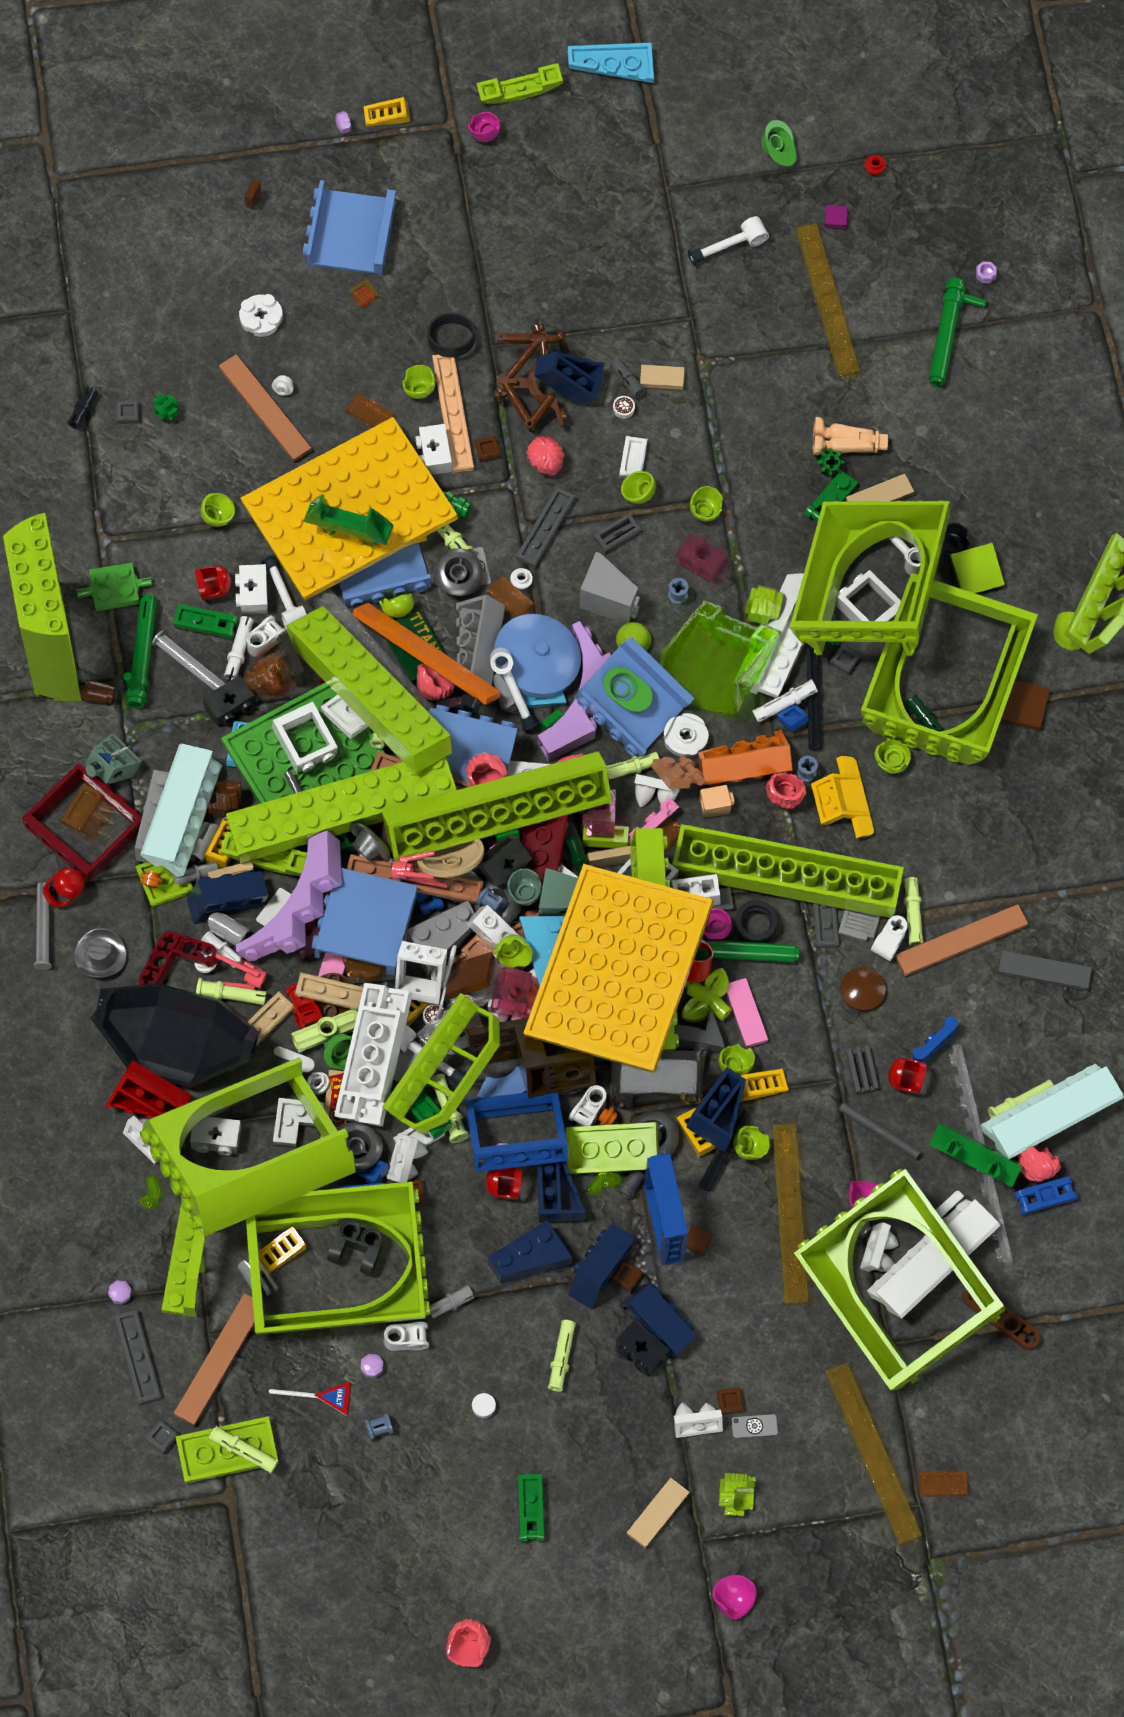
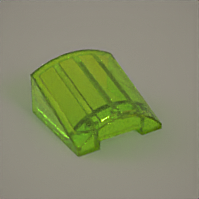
M704 600L660 652V665L695 698L690 704L714 713L737 714L778 642L781 631L763 623L758 628L723 614V607Z

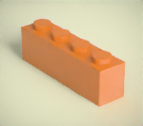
M782 730L775 731V736L766 738V735L756 736V741L750 743L744 740L738 741L731 748L723 745L698 752L700 771L705 779L704 785L717 786L721 782H740L745 778L759 779L768 774L792 771L790 745Z

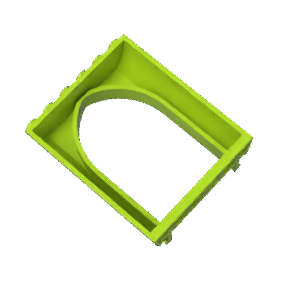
M823 502L789 627L795 637L802 644L806 642L814 648V653L817 655L823 654L825 642L829 641L901 642L906 655L912 656L919 642L950 518V502ZM893 536L907 540L918 549L921 556V564L907 621H831L842 579L851 563L863 551L873 544Z
M41 513L15 525L3 536L19 627L35 694L53 698L55 701H82L46 514Z
M911 573L894 621H907L918 578L917 574ZM934 580L930 594L931 598L1012 624L982 705L968 720L949 730L939 732L915 724L906 712L900 696L899 680L907 659L906 652L901 642H886L862 705L861 715L868 728L886 740H899L909 748H919L925 750L930 755H940L946 757L951 762H961L970 765L982 761L990 751L1038 614Z
M300 1057L146 1120L142 1131H140L143 1143H148L150 1146L152 1158L154 1161H159L163 1176L170 1179L174 1194H179L184 1211L191 1214V1220L195 1229H200L204 1237L355 1173L353 1151L347 1146L348 1133L345 1128L339 1131L336 1129L302 1075V1060ZM284 1082L289 1083L323 1137L259 1165L239 1170L205 1168L190 1162L180 1155L182 1145L188 1133L203 1118L219 1109Z
M906 1169L895 1171L890 1176V1181L886 1184L880 1183L872 1189L873 1193L870 1196L857 1200L853 1204V1209L837 1215L833 1224L829 1227L825 1225L816 1232V1237L800 1243L798 1250L794 1252L890 1390L901 1389L910 1381L912 1384L918 1381L920 1373L988 1322H997L1001 1318L999 1314L1005 1311L1002 1302ZM898 1219L908 1222L924 1232L938 1248L982 1310L911 1364L908 1363L869 1308L855 1280L853 1270L855 1243L861 1228L866 1222L872 1220Z
M413 1182L311 1191L247 1218L246 1227L255 1334L263 1335L426 1319V1315H430L429 1301H424V1299H428L427 1278L422 1279V1277H426L425 1257L420 1256L424 1254L422 1233H417L422 1232L420 1211H415V1203H419L418 1189H413ZM347 1220H352L373 1227L390 1237L402 1248L409 1259L406 1270L396 1285L382 1297L370 1303L350 1308L264 1316L257 1233L284 1231L291 1227H294V1229L336 1226L341 1225Z

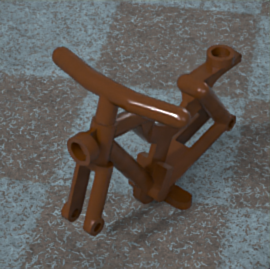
M543 324L533 326L531 334L500 332L497 336L500 344L529 345L509 371L497 377V387L503 391L499 393L498 390H494L497 402L501 403L502 398L509 397L528 431L535 429L536 425L550 408L555 411L560 428L564 427L563 421L567 420L564 408L559 409L554 394L544 395L537 387V378L534 376L536 363L530 370L528 378H518L515 376L538 347L540 349V356L549 354L548 343L559 344L561 353L568 354L569 347L565 334L558 332L556 335H548ZM514 388L529 389L531 395L541 403L531 417Z

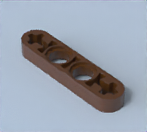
M965 1288L962 1294L963 1303L978 1314L982 1310L974 1299L972 1301L968 1299L969 1293ZM1004 1305L1005 1311L999 1314L1001 1318L995 1323H988L1021 1348L1029 1351L1034 1350L1040 1342L1039 1332ZM1007 1319L1015 1320L1017 1328L1014 1330L1006 1329L1004 1321ZM1021 1326L1024 1328L1022 1331L1023 1334H1025L1026 1336L1032 1334L1034 1336V1343L1031 1341L1029 1343H1026V1337L1021 1333L1019 1337L1016 1336Z

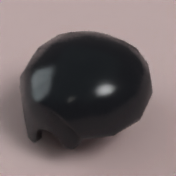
M954 522L948 524L941 550L944 556L950 558L951 554L968 549L971 541L968 538V529L964 525Z

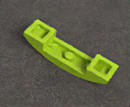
M556 63L538 68V73L501 82H498L497 78L477 83L481 103H507L545 93L561 85L563 79L559 64Z
M227 831L220 853L239 861L232 834ZM291 849V851L285 850L251 861L253 866L301 876L307 853Z

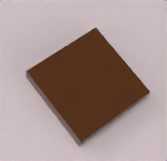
M1015 680L1000 721L1040 731L1050 688Z
M492 952L452 964L445 991L448 999L456 998L460 993L465 995L490 987L495 956Z

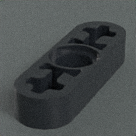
M464 695L436 701L433 708H436L437 704L450 707L449 712L458 714V710L471 712L472 716L478 714L481 701L473 696Z

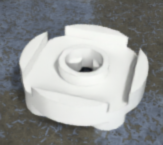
M270 294L255 295L241 303L239 311L241 326L245 331L254 333V336L264 337L271 335L282 323V308L278 301ZM259 312L266 313L264 319H260L258 316L255 317V315Z
M685 713L682 716L673 717L665 726V747L676 756H685L690 759L695 758L698 752L703 751L708 743L709 734L705 723L694 714ZM688 731L692 738L684 740L680 734H685Z

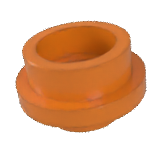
M146 871V874H141L140 876L142 878L141 884L159 888L163 879L159 878V873Z
M612 1106L609 1109L604 1108L598 1117L599 1125H611L618 1113L613 1111L614 1108Z

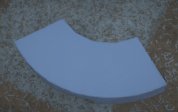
M519 1066L505 1077H486L477 1098L526 1093Z

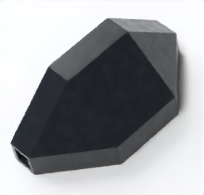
M160 983L100 989L97 1010L90 1018L126 1068L129 1067L133 1060L168 1082L188 1088H193L249 1062L255 1053L259 1031L221 1000Z

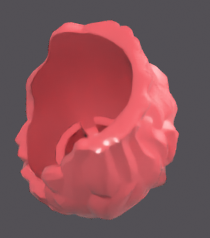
M551 436L535 437L529 444L526 452L531 466L536 467L542 474L554 476L562 469L565 452L558 441L552 439Z
M418 665L417 688L423 698L441 701L452 695L455 690L454 683L427 665Z
M485 752L472 757L466 768L467 779L471 786L508 776L507 768L500 757Z
M786 772L775 773L766 783V793L771 803L784 809H793L796 805H799L807 793L804 781L798 779L796 775H789Z
M1035 1145L1017 1155L1018 1162L1022 1165L1021 1173L1033 1182H1041L1042 1180L1052 1178L1061 1168L1059 1158L1057 1156L1053 1157L1047 1147L1042 1148L1039 1145Z
M464 1619L456 1623L447 1639L446 1656L451 1662L462 1667H479V1665H482L485 1656L488 1654L491 1636L488 1634L484 1624L472 1619Z

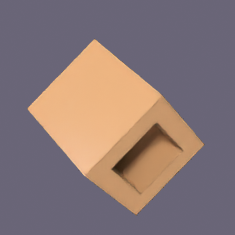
M727 785L700 790L699 799L704 818L731 813L734 797L732 792L728 793Z

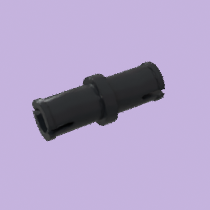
M89 386L85 387L80 400L74 405L75 410L67 422L70 427L74 429L75 426L76 429L81 428V424L86 415L90 414L91 405L98 395L96 389Z

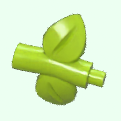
M723 968L711 972L705 980L704 986L700 983L686 981L685 988L687 989V994L692 998L683 1006L681 1012L683 1020L691 1023L702 1022L707 1018L710 1010L721 1021L728 1017L732 1008L721 999L729 988L728 976Z

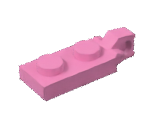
M671 798L666 799L660 804V812L658 814L655 812L650 814L645 819L647 824L642 828H659L679 806ZM635 829L628 835L630 837L628 841V846H630V841Z

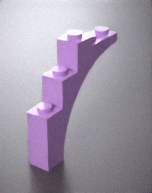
M578 621L572 624V634L576 638L581 652L583 674L580 690L611 654L603 655L599 645H594L592 642V635L589 629L583 627L581 622ZM576 699L562 718L552 727L538 735V746L548 762L595 739L597 726L592 718L593 715L588 710L582 709L577 704Z
M327 830L308 838V850L304 869L290 898L277 915L262 929L236 944V952L248 962H251L280 949L288 954L306 946L305 923L324 916L323 893L342 885L340 840Z

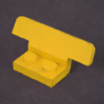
M840 756L836 758L840 774H830L811 783L820 822L822 825L827 826L842 818L851 819L856 839L870 837L874 833V828L857 761L853 757Z

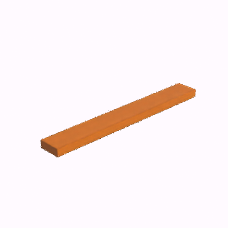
M370 603L354 609V617L471 696L479 699L483 704L486 705L499 699L501 691Z

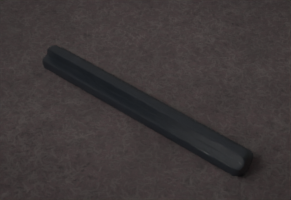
M809 647L806 652L807 682L812 679L818 692L807 697L809 718L808 748L811 751H819L821 747L819 655L814 653V648Z

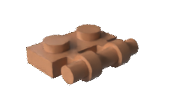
M685 756L679 758V763L670 757L653 759V770L669 789L690 788V783H696L701 786L705 782L700 769L695 768V763Z

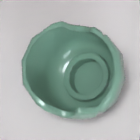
M529 868L518 869L511 874L508 880V892L510 898L516 904L524 906L538 901L542 893V883L536 872Z

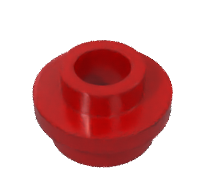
M871 155L865 160L864 166L870 175L877 176L885 170L886 162L879 155Z

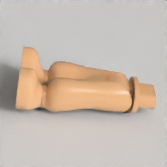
M815 417L813 455L819 456L821 451L828 452V448L833 449V454L836 452L843 454L850 452L877 453L878 450L887 451L888 434H879L878 431H875L874 434V430L838 423L826 427L823 418Z

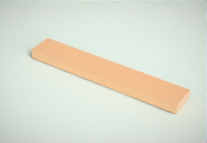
M432 355L443 423L446 428L452 461V473L473 471L474 465L455 358Z

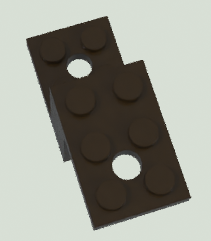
M529 1017L499 1022L500 1046L489 1062L517 1057L528 1098L596 1085L593 1055L574 1051L547 1057L541 1040L530 1038L523 1034ZM489 1025L467 1029L469 1054L478 1057L489 1041Z

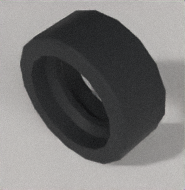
M753 900L746 902L739 908L736 913L734 928L742 942L768 943L776 934L778 917L771 905L764 901ZM751 912L763 913L770 922L768 930L759 935L747 932L743 926L745 915Z

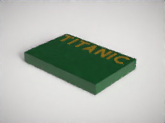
M420 609L395 620L444 653ZM385 638L410 684L417 682V667L424 663Z

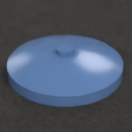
M525 614L513 618L502 627L493 646V650L496 648L509 650L513 659L511 673L520 693L530 697H551L565 691L575 680L581 665L580 647L572 632L556 619L541 614ZM500 656L495 660V663L500 666L505 665L508 659ZM499 674L501 678L505 681L503 674Z

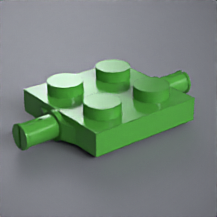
M133 563L90 569L89 587L76 590L78 598L91 596L96 611L140 604L138 598L139 588L152 586L151 577L137 579Z

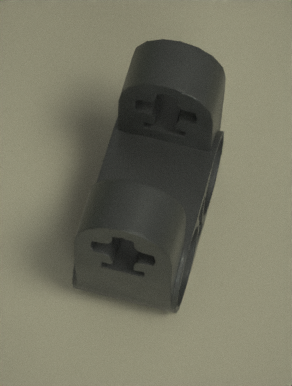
M352 1220L343 1222L334 1237L327 1261L339 1264L347 1246L366 1253L360 1267V1273L372 1276L383 1245L380 1231ZM347 1230H354L356 1232L353 1237H346L344 1233ZM373 1237L378 1242L375 1245H368L366 1240Z

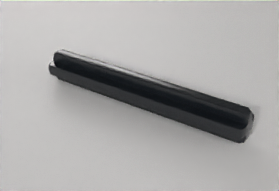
M738 1109L732 1139L725 1153L717 1148L700 1182L699 1187L701 1189L711 1191L733 1147L732 1141L735 1133L743 1127L748 1117V1112Z

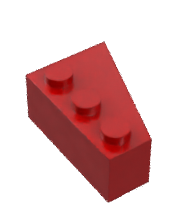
M132 1060L105 1107L111 1109L112 1107L126 1110L127 1113L133 1114V1112L147 1115V1118L151 1119L187 1104L192 1095Z

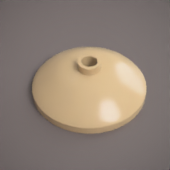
M476 839L434 851L435 854L433 856L417 859V864L423 872L434 875V877H458L472 871L482 861L484 847L481 840Z

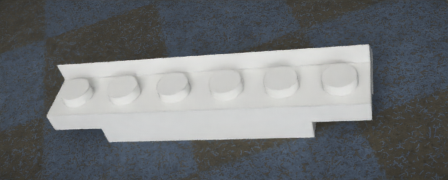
M804 573L787 574L780 589V592H783V600L777 620L770 619L767 625L763 626L739 678L737 687L757 694L759 691L774 698L780 696L804 645L789 628Z
M364 983L334 1117L383 1127L386 1110L382 1106L390 1096L413 995L412 992L388 988L384 985Z
M964 1199L942 1219L968 1256L1000 1227L999 1222L976 1199L972 1202ZM925 1235L921 1241L878 1279L867 1292L871 1298L884 1304L889 1312L902 1319L953 1269L931 1239Z

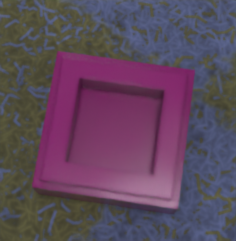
M826 205L825 228L846 229L847 206Z

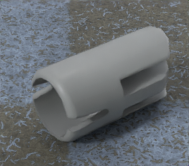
M498 673L495 674L493 683L495 688L501 691L498 699L501 709L512 714L519 713L507 683Z
M202 822L189 860L195 862L199 858L198 863L204 861L205 853L219 828L217 824Z
M216 912L209 916L208 926L210 930L232 945L236 946V944L249 938L251 930L226 914Z
M244 1259L238 1264V1269L252 1289L250 1265ZM259 1259L260 1274L264 1275L272 1289L276 1291L279 1289ZM261 1277L262 1291L268 1296L271 1292Z

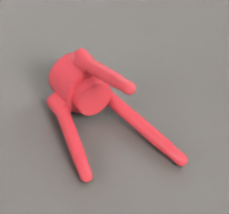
M434 851L412 856H400V861H393V879L447 888L445 883L427 880L433 879L434 875L413 872V864H409V861L433 856L435 854Z
M216 954V958L246 972L244 981H247V984L223 982L224 985L255 990V987L261 989L267 972L255 967L242 959L240 964L220 954Z

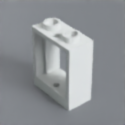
M870 570L864 575L862 573L859 574L851 586L848 588L844 587L839 591L836 606L851 621H869L848 600L867 584L891 606L875 621H894L901 602Z
M313 702L273 720L272 729L296 773L301 771L308 772L316 764L322 761L327 763L337 755L338 747ZM313 719L327 746L300 759L285 731Z
M402 941L397 956L395 989L412 992V1000L439 1005L444 990L442 985L445 977L447 949ZM406 961L438 966L437 981L406 976Z

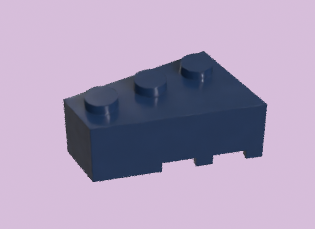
M556 351L538 357L534 376L579 406L597 400L605 363L592 362L586 358L579 359L574 355Z
M246 871L238 875L224 874L218 878L203 877L199 879L187 898V903L193 924L200 923V918L210 916L216 912L221 913L234 909L236 913L262 906L269 894L262 871Z
M727 1067L692 1113L686 1128L725 1153L732 1139L746 1079Z
M556 1150V1153H562V1151ZM566 1161L538 1164L539 1223L546 1220L548 1222L585 1221L586 1212L578 1196L576 1186H574Z
M547 1220L488 1256V1266L501 1284L541 1272H550L561 1267H570L573 1261L572 1256Z
M613 1223L607 1230L603 1229L597 1237L596 1241L598 1243L588 1248L585 1254L586 1259L583 1262L580 1260L573 1270L575 1277L568 1295L592 1310L596 1304L598 1294L601 1290L605 1291L608 1286L606 1283L630 1253L636 1237Z
M645 1284L637 1286L618 1306L623 1310L627 1307L636 1316L634 1320L640 1324L642 1323L653 1336L670 1349V1356L678 1355L696 1337V1334L693 1332L694 1327L687 1320H682L677 1314L679 1312L678 1309L671 1302L667 1303L661 1297L663 1293L656 1285Z

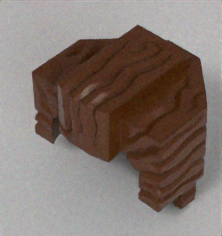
M217 781L216 791L212 793L208 804L209 814H214L215 812L218 815H226L227 813L242 809L241 781Z

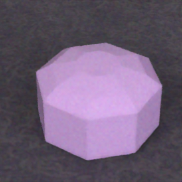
M345 111L336 113L335 121L338 130L342 134L350 132L352 129L348 114Z
M981 262L977 266L976 278L981 283H991L996 279L997 267L992 262Z
M117 1280L109 1286L108 1295L114 1304L123 1305L131 1299L132 1290L126 1281Z
M376 1354L366 1355L361 1360L362 1373L369 1378L379 1376L383 1372L382 1359Z

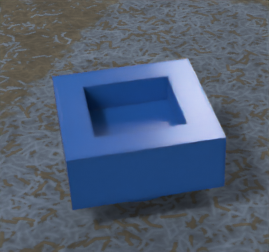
M796 704L777 714L778 721L790 732L795 731L809 721L808 715Z
M378 1160L372 1167L356 1173V1175L367 1183H380L390 1168L387 1163Z

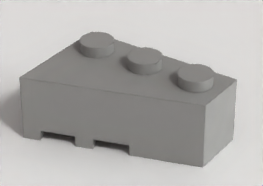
M466 901L407 929V940L410 943L447 949V960L453 945L459 948L475 933L466 924L475 913L470 903ZM420 963L427 977H429L436 966Z

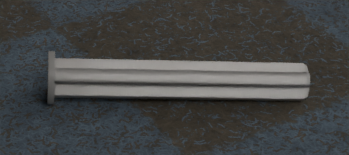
M163 630L154 637L152 641L153 646L157 645L213 691L226 684L169 639Z
M39 882L37 884L36 962L33 964V967L37 970H49L52 968V964L49 963L50 904L43 895V886L46 882Z

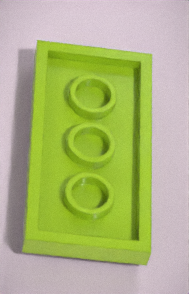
M657 1122L566 1127L567 1166L570 1174L646 1170L647 1158L659 1153Z
M269 1416L218 1427L233 1436H240V1440L278 1460ZM214 1428L176 1436L185 1484L261 1468L234 1452H227V1448L209 1440Z

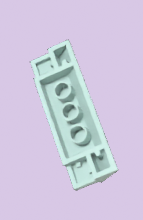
M180 744L177 749L140 853L143 858L155 867L162 865L177 877L184 876L222 767L218 761L211 757L213 751L186 744Z
M1094 1064L1068 1077L1066 1080L1049 1087L1047 1090L1030 1097L1017 1106L1011 1107L1002 1114L991 1118L981 1124L982 1132L995 1142L996 1149L1006 1158L1010 1159L1123 1099L1124 1096L1107 1066L1100 1068Z

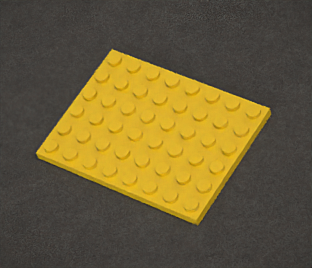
M394 417L241 497L242 504L304 601L458 519L457 513ZM323 494L329 506L364 516H367L370 508H373L394 525L387 545L377 543L375 546H371L369 541L366 545L363 538L338 531L330 535L328 529L324 533L323 527L303 522L310 502Z
M583 864L523 1034L530 1038L655 1073L714 903L713 899Z

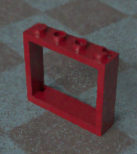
M78 763L22 817V822L29 832L67 865L78 870L89 883L138 835L142 815L138 809L129 807L127 800L122 795L114 794L109 784L103 780L100 782L95 776L90 777L86 773V767L84 768ZM80 780L131 823L91 865L87 864L39 822Z

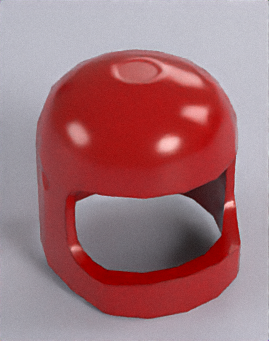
M216 565L195 569L196 581L202 600L222 597L228 594L231 589V579L225 567Z
M62 868L45 883L43 895L49 904L56 908L70 905L83 892L85 887L84 878L74 868ZM52 879L56 891L61 896L70 899L69 901L60 903L51 896L49 883Z
M704 940L700 941L699 947L707 950L709 959L703 961L694 958L687 978L688 982L700 983L705 981L710 974L714 952L710 944Z
M897 1058L890 1066L888 1074L889 1084L896 1090L918 1095L924 1082L926 1062L908 1058Z
M522 1167L488 1170L485 1181L487 1193L495 1198L518 1200Z

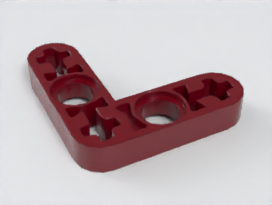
M173 931L165 932L158 940L138 979L139 984L146 985V982L152 979L154 981L148 984H162L176 957L211 967L218 963L219 959L216 958V954L220 953L210 943ZM188 945H195L191 953H184ZM201 951H202L204 954H207V955H209V954L212 952V956H207V957L205 958V956L201 953ZM159 958H165V963L162 966H155Z

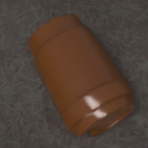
M93 680L83 681L84 686L81 690V698L83 700L113 703L115 686Z

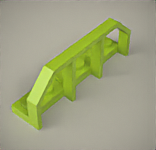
M1117 533L1111 536L1064 634L1088 654L1107 645L1124 625V597L1104 607L1113 587L1118 591L1124 589V575L1118 578L1124 565V538ZM1116 615L1098 636L1088 641L1099 617L1107 620Z
M460 993L382 1108L401 1123L420 1134L447 1123L500 1046L499 1019ZM476 1012L489 1019V1041L478 1057L454 1046V1043ZM450 1050L473 1062L454 1092L430 1080ZM426 1084L450 1097L442 1110L430 1118L416 1124L404 1118Z
M181 1204L162 1304V1313L197 1318L196 1297L199 1272L205 1273L206 1270L203 1258L206 1236H203L200 1229H195L191 1220V1214L189 1212L186 1213Z

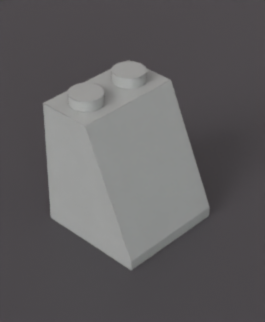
M596 552L580 589V608L624 624L630 623L632 618L636 619L640 608L638 606L640 602L638 587L601 553Z

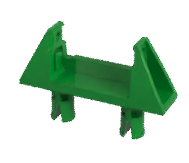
M323 494L310 502L303 522L323 527L324 533L328 529L330 535L338 531L363 538L366 545L368 541L371 546H375L377 543L387 545L394 525L373 508H370L367 516L329 506Z
M939 1124L929 1143L930 1146L950 1155V1157H954L1010 1187H1013L1022 1169V1165L1015 1159H1008L1000 1152L947 1125Z

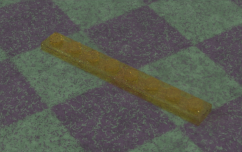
M817 223L796 227V235L838 379L859 375V366Z
M796 1124L772 1125L784 1305H808L806 1270L794 1254L798 1250V1245L804 1241Z
M845 1363L826 1370V1378L898 1545L900 1546L921 1538L922 1534L848 1364Z

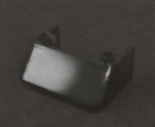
M662 1051L655 1073L611 1061L610 1107L614 1108L615 1102L628 1103L634 1095H680V1099L684 1100L686 1104H697V1107L703 1100L704 1054L701 1052Z

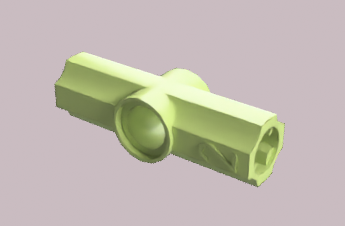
M351 1009L333 1017H323L318 1023L291 1033L296 1050L300 1053L322 1043L325 1044V1042H328L331 1037L337 1034L353 1032L358 1012ZM328 1027L333 1031L331 1033H324L321 1030Z

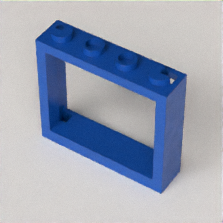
M558 1092L528 1098L527 1093L465 1100L475 1172L568 1161L567 1140ZM553 1110L558 1138L480 1147L475 1119ZM556 1150H562V1153H556ZM486 1159V1162L479 1163V1160Z
M660 1152L655 1156L647 1158L644 1189L661 1265L685 1260L688 1231L671 1155H664V1153Z

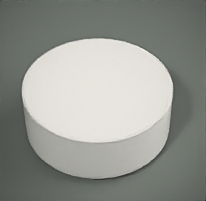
M481 1393L473 1399L472 1410L477 1417L488 1418L495 1412L496 1403L491 1395Z

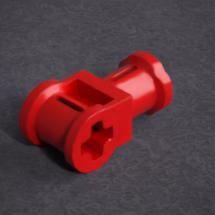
M296 983L286 989L285 993L292 1000L294 1019L297 1027L301 1030L308 1025L318 1023L322 1018V1014L314 1000L295 996L298 984Z

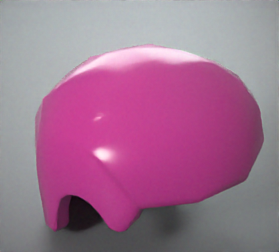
M482 112L478 115H473L471 122L467 123V126L474 139L479 142H490L499 134L501 122L493 113Z
M711 909L702 936L709 940H723L726 938L732 928L730 915L722 909Z

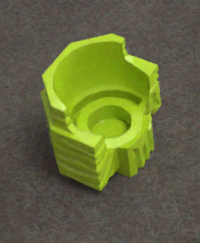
M762 585L752 588L745 608V613L748 614L747 621L767 625L770 619L777 620L782 605L783 592H778L774 588Z
M725 1473L724 1479H720L719 1506H725L724 1515L744 1516V1510H753L756 1477L747 1476V1474Z

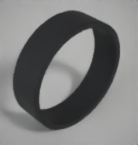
M446 313L437 316L430 322L427 329L429 347L433 352L443 357L453 358L462 356L469 352L475 343L473 323L469 318L458 313ZM456 323L468 328L472 335L463 345L444 347L434 342L431 334L441 325Z

